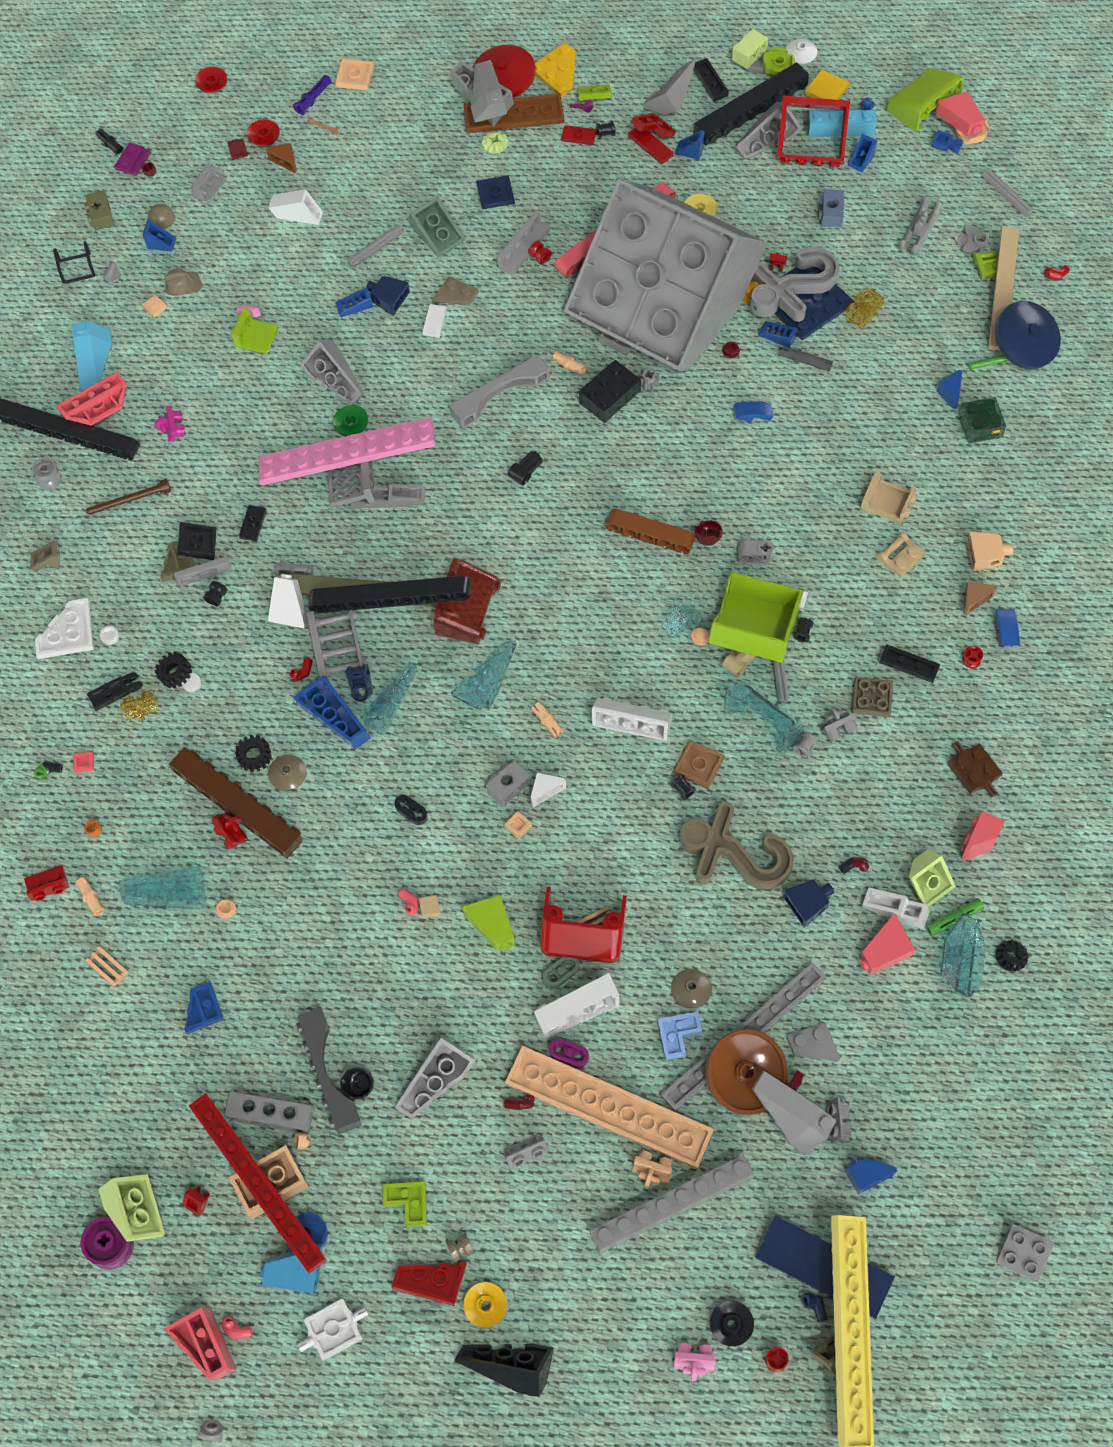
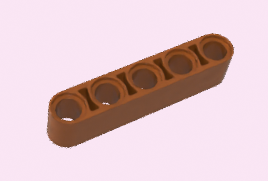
M620 509L611 510L605 525L606 529L611 532L614 530L615 533L628 537L631 536V538L644 542L649 541L648 543L663 548L665 546L666 549L679 553L682 551L683 554L690 553L696 538L695 534L691 531Z

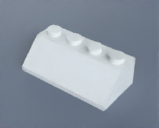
M610 698L596 699L592 708V726L664 741L668 739L672 713H669L667 710H654L648 706H635L629 702H616Z

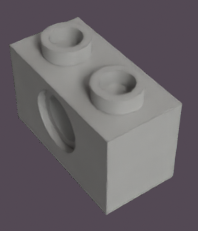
M514 760L510 764L507 763L498 775L489 778L486 783V791L501 807H504L531 783V778ZM507 780L512 782L509 785L503 784V782Z

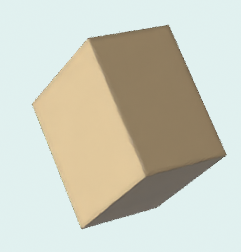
M437 895L419 898L423 919L440 915Z

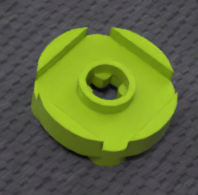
M770 48L768 52L764 53L762 59L765 73L767 75L778 74L795 63L794 56H790L787 53L788 50L784 48Z

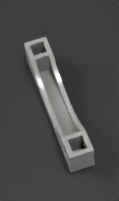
M538 355L528 358L524 363L514 366L505 374H501L491 382L483 384L477 390L469 392L465 397L455 400L449 405L450 415L463 429L477 421L483 407L496 395L516 387H536L550 379L549 368Z

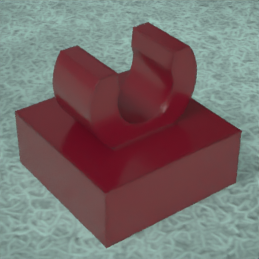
M243 138L227 142L232 160L248 156Z

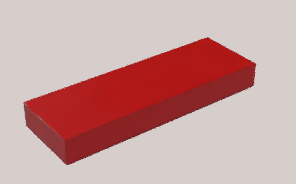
M635 127L628 132V137L661 165L674 156V152L649 131L640 132Z

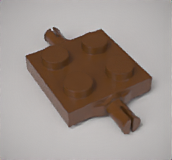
M959 741L953 743L952 747L958 755L950 759L947 764L967 791L971 794L977 790L986 789L991 798L997 795L998 792L992 786V782L1001 777L1003 773L979 743L970 749H964Z

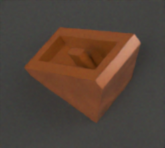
M291 143L271 146L266 149L268 160L293 173L297 172Z

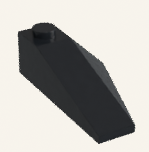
M490 1344L463 1345L455 1357V1362L517 1393L540 1397L547 1384L553 1348L537 1344H525V1349H512V1344H504V1347L499 1349H493Z

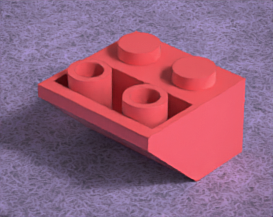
M982 811L980 817L975 816L960 850L964 852L961 859L967 860L991 852L1005 820Z

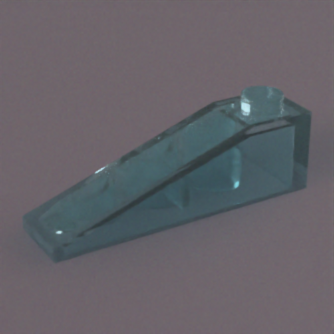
M516 641L503 642L487 657L488 662L477 666L474 669L476 673L469 680L465 677L451 695L475 709L490 707L501 688L517 644Z
M412 662L370 704L369 708L365 709L362 716L365 727L383 734L387 733L417 673L416 663Z

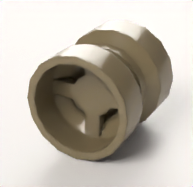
M466 1233L459 1236L457 1241L450 1240L446 1242L454 1263L461 1260L462 1255L470 1256L474 1254Z

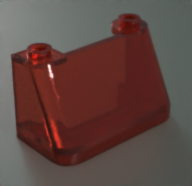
M453 558L447 577H469L471 579L470 599L438 603L434 615L435 632L438 636L479 645L480 640L484 639L486 635V628H484L483 622L492 594L500 591L501 581L498 576L462 559Z

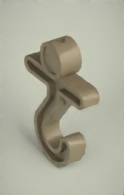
M722 802L719 805L712 827L706 821L697 818L688 820L682 826L680 834L681 847L690 854L697 855L702 853L696 872V881L700 884L705 885L711 881L718 858L720 857L728 859L744 881L756 889L769 890L777 888L786 882L792 871L794 857L791 847L784 839L775 834L766 835L762 847L766 853L774 857L776 866L768 870L757 866L741 843L728 830L734 813V807L729 802Z

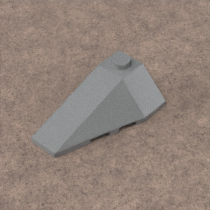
M491 60L475 64L471 111L475 123L507 114L502 91Z
M332 340L319 341L300 364L312 380H319L323 383L324 388L334 390L336 396L349 405H354L364 394L342 352Z
M762 1071L752 1088L764 1108L768 1109L774 1118L776 1126L780 1127L784 1133L786 1141L803 1155H807L827 1139L837 1121L822 1108L765 1071Z

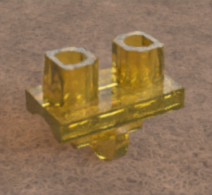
M150 691L143 692L141 698L134 699L131 696L124 698L123 703L120 704L126 721L137 717L144 721L145 715L159 711L155 696Z

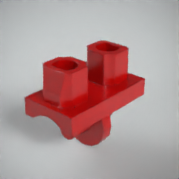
M227 812L212 818L211 821L215 825L213 830L217 835H222L225 838L224 845L227 849L235 848L238 844L246 842L248 839L239 827L241 819L238 816L232 817Z

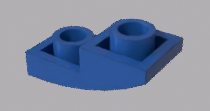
M749 401L733 405L735 419L752 422L754 418L771 421L773 418L771 403Z
M995 609L996 628H999V646H1019L1020 637L1015 610Z

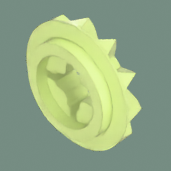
M495 131L493 133L487 132V135L483 136L482 146L489 153H500L507 148L508 139L506 134H502L501 131L498 133Z

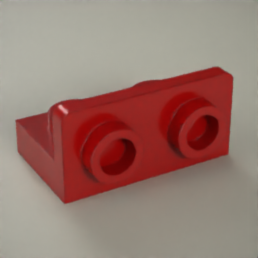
M63 865L24 878L27 888L26 894L31 901H41L47 895L60 894L65 889L70 888Z

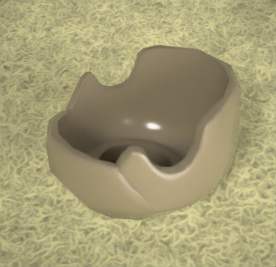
M156 204L148 211L147 219L162 229H166L175 222V215L166 204Z

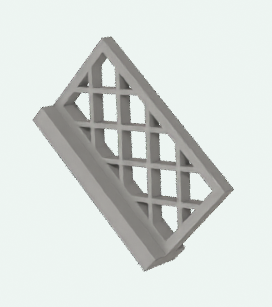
M372 461L328 470L329 501L331 507L367 499L368 503L375 502ZM355 465L358 466L355 471L351 470ZM337 470H341L337 476L334 475ZM346 474H350L346 480L343 479ZM356 477L359 478L355 484L352 483ZM338 482L342 483L338 488L334 487ZM347 486L351 487L347 492L343 491ZM356 490L361 491L360 494L352 495ZM339 494L343 495L340 499L334 500Z

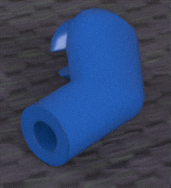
M865 98L861 101L860 106L864 110L874 108L875 102L870 101V98Z

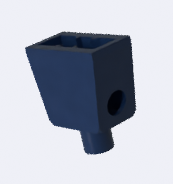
M382 276L378 283L369 281L366 286L368 291L371 292L372 303L392 316L395 315L410 293L409 282L387 276Z
M810 880L784 890L783 898L803 928H805L828 908L829 900L827 897L834 894V890L829 883L819 887L815 880Z

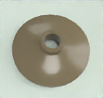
M280 756L269 767V781L279 790H293L299 787L305 780L306 766L296 756ZM285 768L290 769L288 772H283Z
M687 969L674 977L671 984V993L679 1005L694 1009L703 1006L709 1000L712 986L709 978L703 972ZM689 984H694V985H695V989H693V990L689 989V988H688V985H689Z

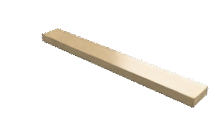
M1005 226L1001 228L988 349L1001 351L995 338V323L999 314L1012 303L1019 228Z

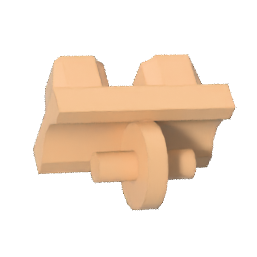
M644 1150L639 1157L636 1156L632 1173L638 1174L640 1179L646 1180L645 1187L649 1188L651 1182L658 1185L660 1182L669 1184L673 1169L671 1168V1159L661 1157L660 1162L656 1163L651 1161L653 1155Z

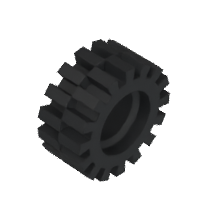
M171 652L168 653V657L162 656L164 659H159V665L156 664L155 666L157 669L155 670L156 677L167 688L172 687L175 689L176 685L181 687V683H186L185 679H190L189 673H192V666L181 653L178 654L177 652L173 654ZM178 666L174 673L169 674L174 667Z
M250 735V739L244 737V742L240 740L238 742L240 746L236 745L235 755L241 768H244L246 771L249 769L250 772H254V769L258 772L261 767L265 769V764L269 765V759L272 758L268 742L256 735V738ZM252 748H257L261 751L260 756L256 759H248L246 757L247 752Z

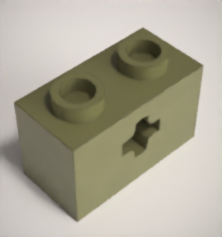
M105 190L86 194L87 202H84L86 212L90 213L87 215L89 224L93 225L95 230L115 226Z

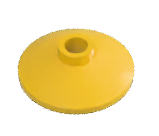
M489 1282L474 1285L469 1289L464 1298L463 1307L465 1315L472 1324L478 1327L488 1328L498 1324L505 1316L507 1310V1299L500 1287ZM484 1302H488L490 1304L488 1310L482 1309V1304Z

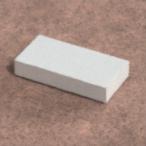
M429 305L423 328V336L440 338L447 311L446 306Z

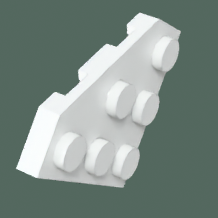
M88 598L69 601L64 606L65 609L62 613L56 615L47 625L48 628L42 635H38L35 639L36 656L38 659L94 650L90 601Z

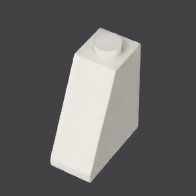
M306 189L274 194L268 207L276 218L319 225L323 214L321 208Z
M281 574V576L274 577L268 621L306 628L309 625L298 580L292 579V575Z

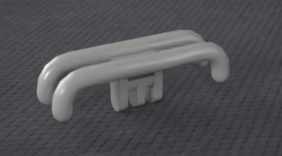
M923 197L916 216L904 238L899 242L900 249H905L912 235H915L919 238L916 244L912 246L911 251L913 254H917L920 251L942 206L940 200L936 201L932 214L927 221L928 213L925 211L929 203V197Z

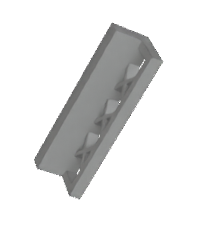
M535 211L498 255V267L500 270L513 276L530 256L528 253L529 247L535 241H542L548 234L550 226L540 221V212Z

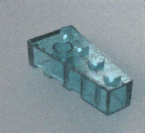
M199 866L119 880L121 900L126 905L207 910L203 873Z

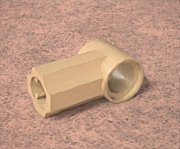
M737 651L735 654L731 653L725 658L722 667L738 678L745 672L747 665L757 656Z

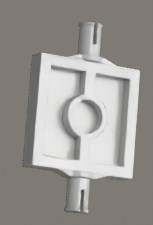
M342 1298L304 1319L309 1338L297 1343L300 1351L302 1352L314 1346L324 1361L361 1341L362 1337L358 1330L357 1321L368 1316L365 1307L352 1313Z

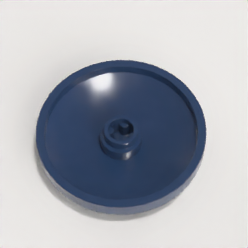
M1030 301L1014 302L1006 307L996 320L995 338L998 347L1003 355L1016 366L1030 370L1039 369L1049 364L1057 356L1061 345L1060 330L1053 316L1042 306Z

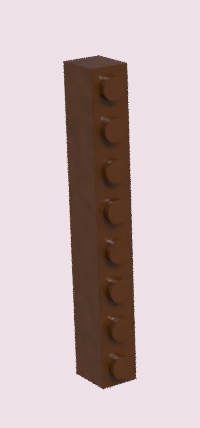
M184 747L169 763L171 770L226 813L229 812L232 817L238 816L244 827L286 859L303 842L300 836L301 832L294 826L290 828L281 816H274L268 806L265 804L261 806L252 794H245L240 785L236 782L232 784L228 781L229 778L223 772H216L214 766L208 761L203 762L199 759L200 756L194 750L189 751Z

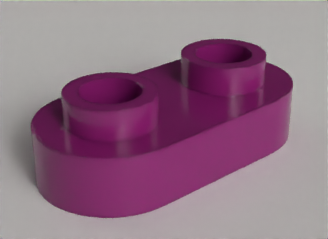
M560 1038L553 1040L549 1045V1054L554 1060L575 1068H582L589 1061V1053L583 1046ZM557 1048H562L563 1052L561 1054H558L555 1050ZM581 1055L583 1058L582 1060L577 1061L575 1060V1056Z

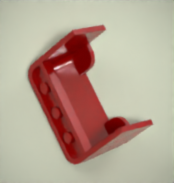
M547 886L542 915L541 952L546 956L569 957L576 958L577 960L603 963L617 962L621 955L627 896L623 895L621 913L610 912L606 914L603 919V925L562 921L563 912L560 907L551 905V887Z

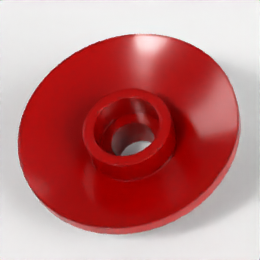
M207 67L197 73L195 83L198 89L203 92H217L226 85L227 74L221 68Z
M268 119L253 122L247 130L249 141L258 146L270 145L280 135L279 126L274 121Z

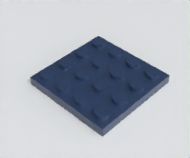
M795 267L783 276L788 274H819L822 271L817 267H809L807 269ZM835 284L824 293L795 294L806 305L805 318L802 321L792 320L779 306L774 315L785 325L797 328V337L803 341L853 306L854 300Z

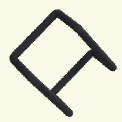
M86 241L83 242L85 253L60 259L57 249H53L57 270L62 283L67 284L95 277L90 259L91 252ZM87 257L92 274L65 280L59 262Z

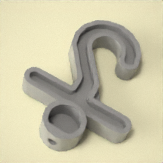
M805 248L797 253V268L817 267L823 272L819 274H788L782 278H777L764 264L758 263L752 281H757L760 285L756 286L752 291L750 302L752 312L760 317H769L777 311L779 306L792 320L802 321L805 318L806 305L795 294H817L830 290L836 284L838 278L839 263L834 254L823 248Z

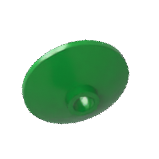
M344 406L335 413L333 425L335 430L341 435L359 434L368 425V415L359 406Z

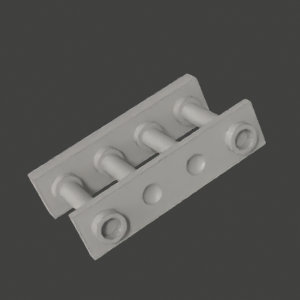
M356 610L320 619L319 617L315 618L314 611L306 612L319 678L324 675L328 680L331 674L347 671V667L355 668L367 664L366 657L362 658L354 621L358 620ZM350 620L352 627L351 629L324 635L318 632V628H321L323 625ZM350 636L354 637L355 645L328 651L326 649L322 650L321 645L324 642ZM357 652L359 661L333 667L325 666V661L328 658Z

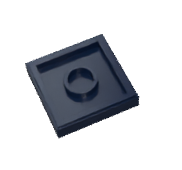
M509 175L476 181L482 209L515 204Z

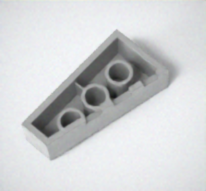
M460 61L451 71L453 84L471 102L475 69ZM499 84L507 112L514 104L512 91ZM503 115L487 120L494 126Z

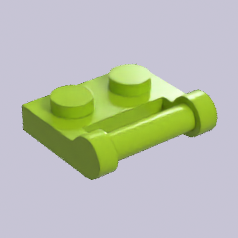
M999 250L981 254L980 252L973 253V260L977 265L981 279L996 277Z

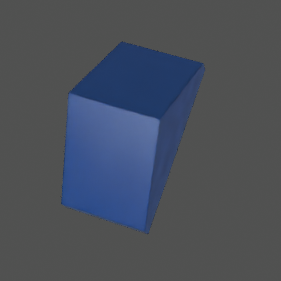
M701 130L680 140L675 154L699 160L704 148L705 132Z
M862 134L848 166L863 172L875 156L878 140Z
M149 219L146 221L143 237L147 249L172 252L176 237Z
M958 370L940 381L937 389L940 396L953 409L957 408L959 401L962 370Z

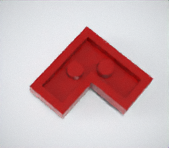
M654 112L635 116L631 121V124L638 131L654 130L663 139L673 137L676 133L673 127Z

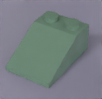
M438 196L410 213L407 219L415 232L437 257H440L466 240Z

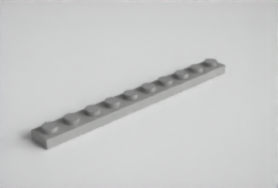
M811 963L734 1031L756 1030L765 1034L821 985L827 977L814 963ZM709 1053L661 1094L663 1100L674 1112L707 1084L705 1068Z

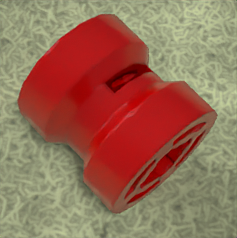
M539 240L535 241L528 250L529 255L536 258L540 265L549 261L552 256V252L545 248L544 244Z
M781 1347L770 1349L765 1358V1364L772 1372L783 1371L789 1361L787 1352Z

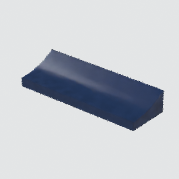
M775 1216L756 1259L833 1298L832 1244ZM868 1263L869 1317L876 1320L895 1276Z

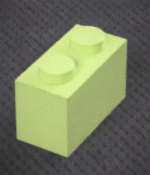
M752 29L748 34L744 35L739 43L733 46L732 60L748 69L767 51L768 37Z

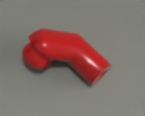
M304 658L301 669L291 670L289 675L292 680L299 682L308 677L313 660Z

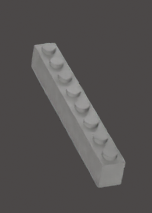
M743 1154L591 1229L590 1235L599 1254L752 1179L754 1173Z

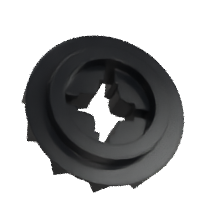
M1013 939L1003 941L997 947L995 953L997 963L1003 969L1011 972L1023 969L1029 958L1027 948L1021 942H1016ZM1016 949L1017 951L1015 956L1017 958L1014 957L1013 959L1008 961L1010 955L1008 952L1011 953Z

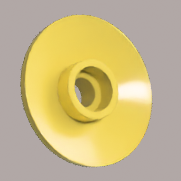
M706 194L691 195L684 202L711 216H714L717 212L716 201Z

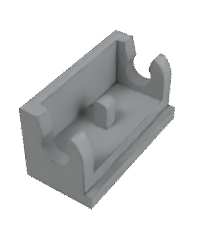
M208 163L191 186L193 196L210 203L226 181V177L219 175L223 171Z

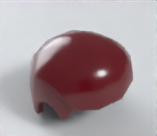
M702 520L698 526H694L695 537L700 544L711 546L722 538L723 529L717 521Z

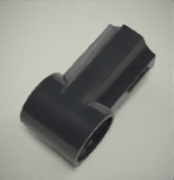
M530 451L519 463L516 462L510 467L508 476L524 486L525 482L530 480L532 473L543 463V459L536 451Z

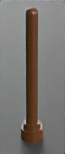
M166 478L160 480V483H157L156 486L86 509V513L91 515L158 492L160 494H167L171 492V488Z

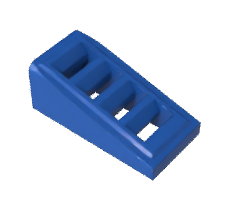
M363 288L335 302L340 317L373 308L372 299L367 288Z
M765 321L758 336L790 348L797 336L798 329L792 326ZM767 327L771 328L769 332H765Z

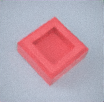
M93 751L73 753V771L75 773L94 771Z

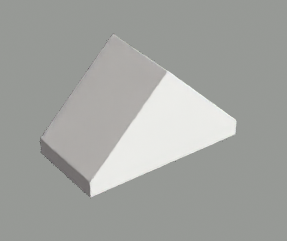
M537 773L531 794V805L535 807L566 789L565 779Z

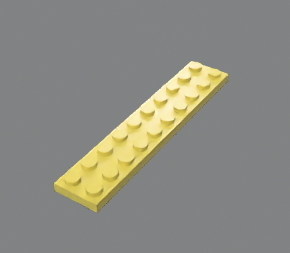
M831 1215L838 1447H874L866 1217Z

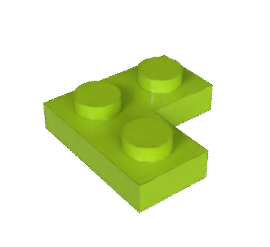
M425 1181L383 1184V1206H405V1227L427 1226Z

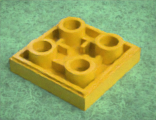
M821 70L805 90V95L811 98L839 100L849 88L850 82L825 70Z

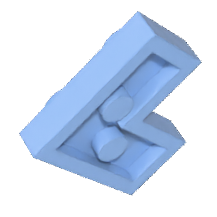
M693 1012L658 1019L665 1060L686 1057L683 1037L702 1034L699 1013Z

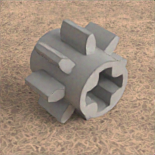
M653 368L644 369L643 374L639 373L641 386L643 385L644 390H654L655 385L659 386V373H655Z

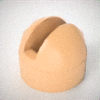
M295 1133V1149H305L310 1145V1136L307 1133Z

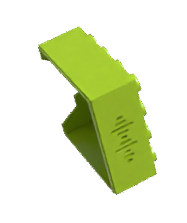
M731 572L720 612L714 617L709 644L783 663L800 610L804 590Z

